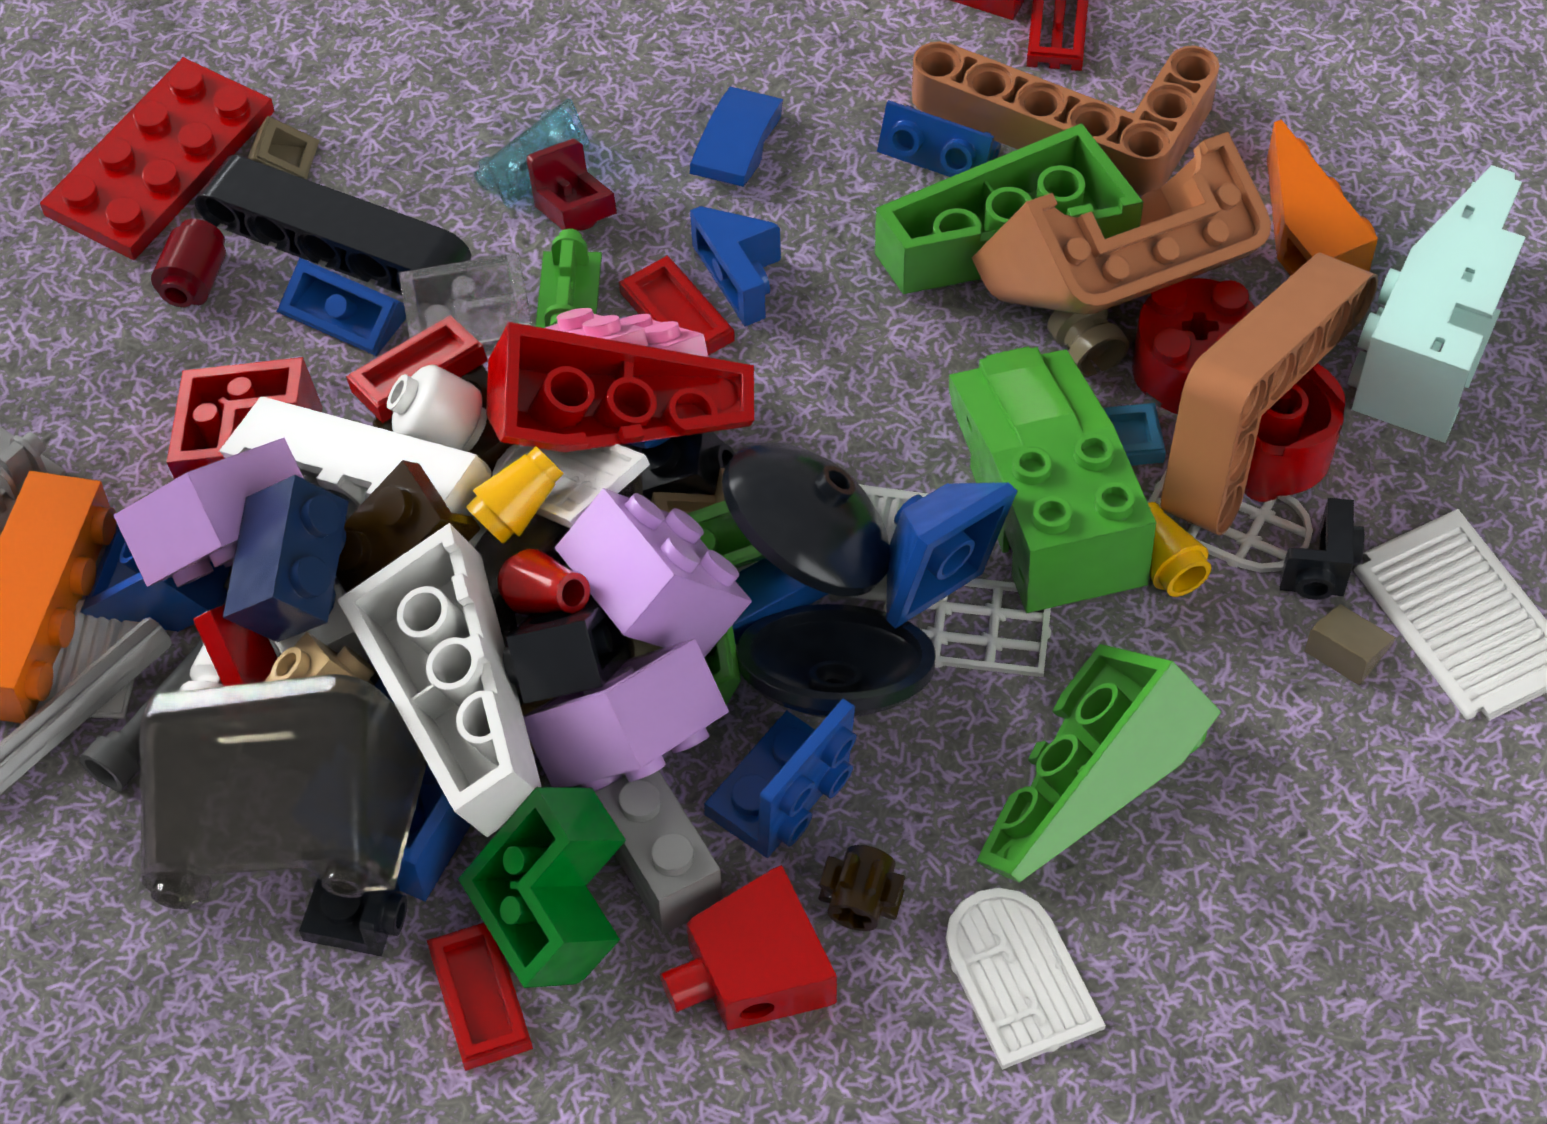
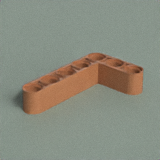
M941 41L930 42L922 45L913 57L912 101L917 109L922 112L983 133H991L995 141L1015 149L1023 148L1082 123L1139 196H1143L1166 184L1211 111L1220 65L1214 53L1204 47L1184 46L1175 50L1168 58L1135 112L1131 113L953 44Z
M1319 252L1198 358L1188 374L1182 391L1161 495L1160 506L1163 511L1220 536L1228 530L1243 500L1261 416L1362 321L1374 299L1378 285V275Z

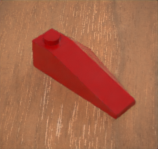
M508 322L488 360L486 416L500 442L527 447L537 446L540 449L558 452H571L614 446L615 444L621 445L750 427L754 422V365Z

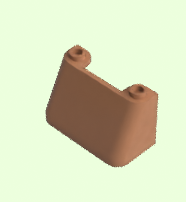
M1225 132L1203 140L1193 149L1195 157L1166 184L1140 197L1144 202L1140 227L1105 239L1092 211L1082 214L1080 217L1065 215L1055 208L1058 203L1053 193L1027 201L972 257V260L990 294L1000 301L1087 315L1101 312L1246 258L1266 243L1271 231V221L1229 132Z

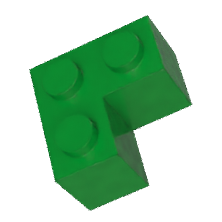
M536 787L458 878L523 988L577 984L584 980L620 941V938L586 885L625 843L626 839L592 788Z

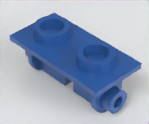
M888 100L877 152L952 177L998 158L1001 143L994 141V136L991 133H983L916 110L912 106H904Z

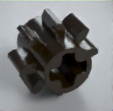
M853 845L847 848L843 861L832 856L827 857L818 884L821 888L818 899L830 903L827 913L834 922L852 930L871 931L877 928L880 916L892 920L897 918L905 891L902 889L905 876L893 873L896 863L886 852L867 845Z

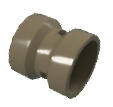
M1107 309L1087 315L1055 310L1048 320V330L1061 347L1069 349V354L1084 378L1097 374L1090 360L1101 371H1105L1115 367L1126 356L1129 349V340L1120 327L1108 322Z

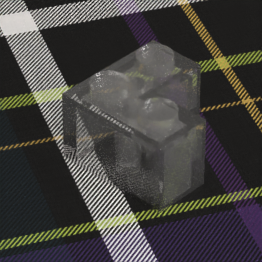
M519 252L399 272L410 338L451 315L483 345L485 352L494 350L508 322L532 326Z

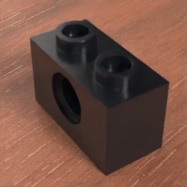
M593 597L589 598L585 607L576 613L561 611L533 614L506 637L508 646H505L503 650L506 674L513 685H519L524 704L603 687L630 657L626 637L623 636Z

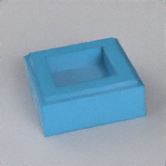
M1155 403L1103 407L1116 429L1131 466L1164 463L1166 450Z

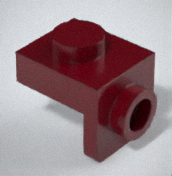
M569 139L527 156L526 161L535 207L562 230H586L593 227L598 220L617 214L614 193L587 172L583 145L577 139Z

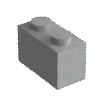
M659 770L633 782H628L625 777L595 792L626 839L625 843L614 855L662 935L689 922L692 917L722 900L720 868Z

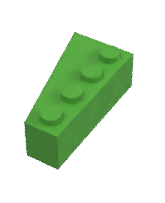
M1081 123L877 207L875 255L902 294L981 279L972 257L1027 201L1053 193L1058 203L1055 208L1065 215L1080 217L1082 214L1092 211L1105 239L1140 227L1144 202Z

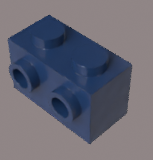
M293 475L247 496L223 618L276 642L328 623L329 615L336 600L334 584L339 555L346 542L344 526L349 501L297 475Z

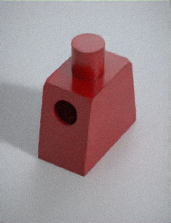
M782 865L769 870L692 917L687 923L689 949L694 960L660 973L664 991L675 1013L712 998L727 1030H734L817 1010L837 1003V975Z

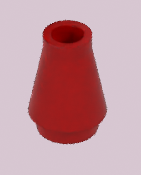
M526 549L509 557L499 571L498 589L500 595L514 612L522 615L561 611L576 613L583 609L589 600L590 585L585 576L571 571L546 553L537 549Z

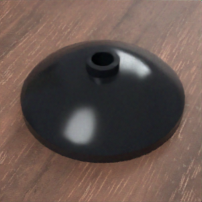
M770 442L754 443L741 448L726 465L722 477V490L734 521L750 543L781 571L813 589L845 597L866 594L873 590L885 577L889 570V540L884 523L863 488L837 464L797 446Z
M806 605L765 616L750 625L743 632L737 647L740 673L761 695L783 707L821 718H826L843 698L855 706L854 718L894 708L908 701L926 687L935 671L936 655L934 645L931 639L919 627L907 621L894 628L886 620V612L855 605Z

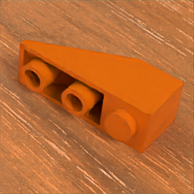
M1282 119L1274 122L1267 155V167L1278 261L1290 276L1319 252L1370 271L1378 241L1372 224L1367 218L1360 216L1344 197L1339 183L1333 177H1328L1317 164L1305 141L1301 138H1296Z

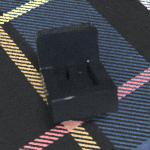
M714 432L671 437L656 447L642 448L641 453L647 457L650 465L638 475L636 493L652 501L653 492L690 494L702 490L706 495H715L720 468L726 467L735 455V452Z
M1328 498L1319 529V550L1289 548L1287 550L1280 576L1281 591L1297 592L1300 596L1312 600L1325 599L1331 595L1344 596L1353 564L1361 563L1364 549V526H1354V500Z

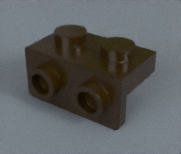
M402 460L346 520L344 526L346 542L339 555L336 577L346 593H348L448 523L468 542L479 532L480 526L474 517L452 513L419 463Z

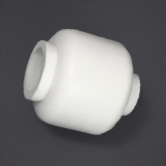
M432 364L422 367L411 377L406 374L402 375L394 384L387 400V408L393 411V432L468 452L474 447L486 425V409L482 407L480 390L472 383L437 365Z

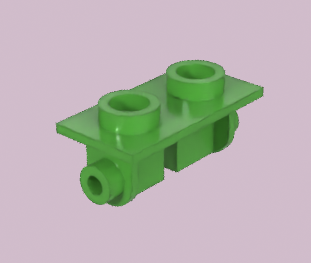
M564 229L552 241V251H543L536 327L545 328L558 324L557 316L573 309L591 308L593 313L597 314L602 252H588L587 243L579 231Z

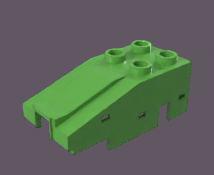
M1027 346L986 355V358L979 359V368L950 374L949 394L951 405L971 454L970 468L976 483L1009 482L1017 490L997 540L1002 553L1009 552V544L1012 549L1011 576L1025 612L1031 613L1147 586L1149 583L1156 529L1155 518L1113 423L1068 350L1064 349L1040 354L1038 347L1029 348Z

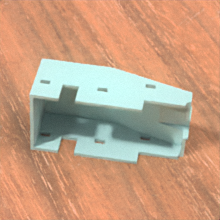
M1491 165L1476 182H1472L1471 187L1411 248L1402 270L1398 271L1390 268L1377 302L1384 305L1385 308L1379 307L1376 314L1370 312L1357 347L1367 352L1359 351L1347 385L1357 388L1351 410L1446 443L1460 409L1458 405L1464 387L1469 388L1501 312L1496 307L1526 238L1525 236L1502 229L1522 183L1515 180L1514 172Z

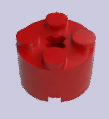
M1190 278L1152 292L1147 298L1139 315L1132 358V372L1137 386L1145 395L1147 392L1157 401L1161 402L1160 407L1171 413L1178 414L1184 384L1194 363L1255 308L1249 300V292L1244 285L1233 280L1219 282L1205 278Z
M1317 363L1261 416L1244 492L1250 499L1258 502H1267L1276 499L1278 496L1301 493L1315 486L1327 474L1344 422L1345 394L1336 378L1320 364Z

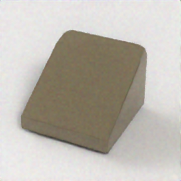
M267 116L253 138L247 158L307 180L319 140Z
M1339 604L1320 619L1310 630L1304 652L1360 686L1394 643L1396 637L1342 604Z

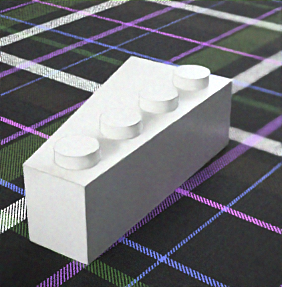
M263 396L258 399L219 450L224 458H228L285 437L303 478L349 501L346 520L402 460L421 465L452 513L472 517L474 516L466 508L477 496L472 490L492 477L489 466L477 454ZM475 517L474 519L480 526V530L469 541L473 547L477 545L487 530Z
M448 523L337 599L454 812L488 837L508 821L536 787L542 786L517 690L505 671L503 661L505 645L481 554Z

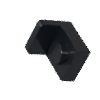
M379 867L374 881L320 870L299 930L302 940L382 957L388 935L398 936L400 934L407 912V897L400 892L394 869Z

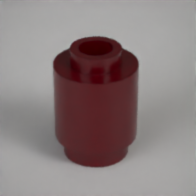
M187 219L171 231L151 275L152 285L164 301L181 308L189 307L191 304L199 306L207 301L226 257L223 233L215 225L201 219Z

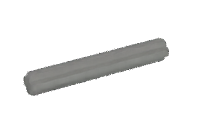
M150 617L143 619L0 742V795L170 648L172 641L168 633L158 622Z

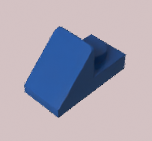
M703 206L690 210L692 246L744 327L765 319V295L770 293V283L763 267L781 260L779 226L773 222Z

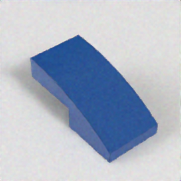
M730 86L706 125L690 163L689 174L744 187L759 167L762 160L764 141L780 120L783 99Z

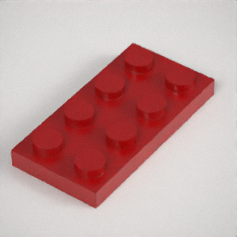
M182 57L40 202L44 216L135 260L209 182L228 156L234 155L260 128L266 117L271 116L275 112L272 99Z

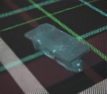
M566 99L553 110H545L541 113L540 120L492 157H483L479 161V169L474 172L475 179L485 190H490L493 186H496L507 208L513 206L532 191L526 161L529 154L572 138L582 143L584 150L591 145L572 99Z

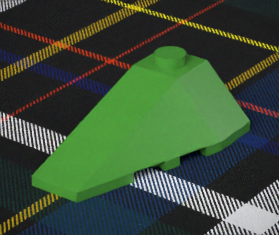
M1103 644L1098 645L1061 693L1052 711L1056 716L1064 718L1055 739L1050 744L1046 741L1036 742L1028 758L1031 764L1036 765L1037 772L1031 786L1020 788L1008 797L976 860L978 863L992 872L1020 883L1182 765L1189 754L1195 752L1203 744L1207 736V730L1220 715L1221 711L1173 661Z

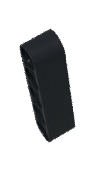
M231 155L225 159L195 199V207L205 221L216 227L224 224L228 226L225 230L265 245H268L270 242L276 243L275 249L316 264L320 260L328 262L325 267L365 282H369L370 279L377 280L376 286L420 301L423 297L428 299L427 304L433 307L443 303L471 261V252L463 240L443 228L238 155Z

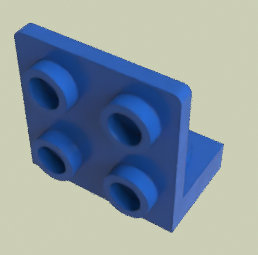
M843 698L816 730L786 710L704 803V815L766 858H769L782 842L789 847L792 846L807 829L812 819V813L809 811L823 794L829 799L837 795L852 773L853 765L849 763L850 751L857 737L853 733L855 706Z

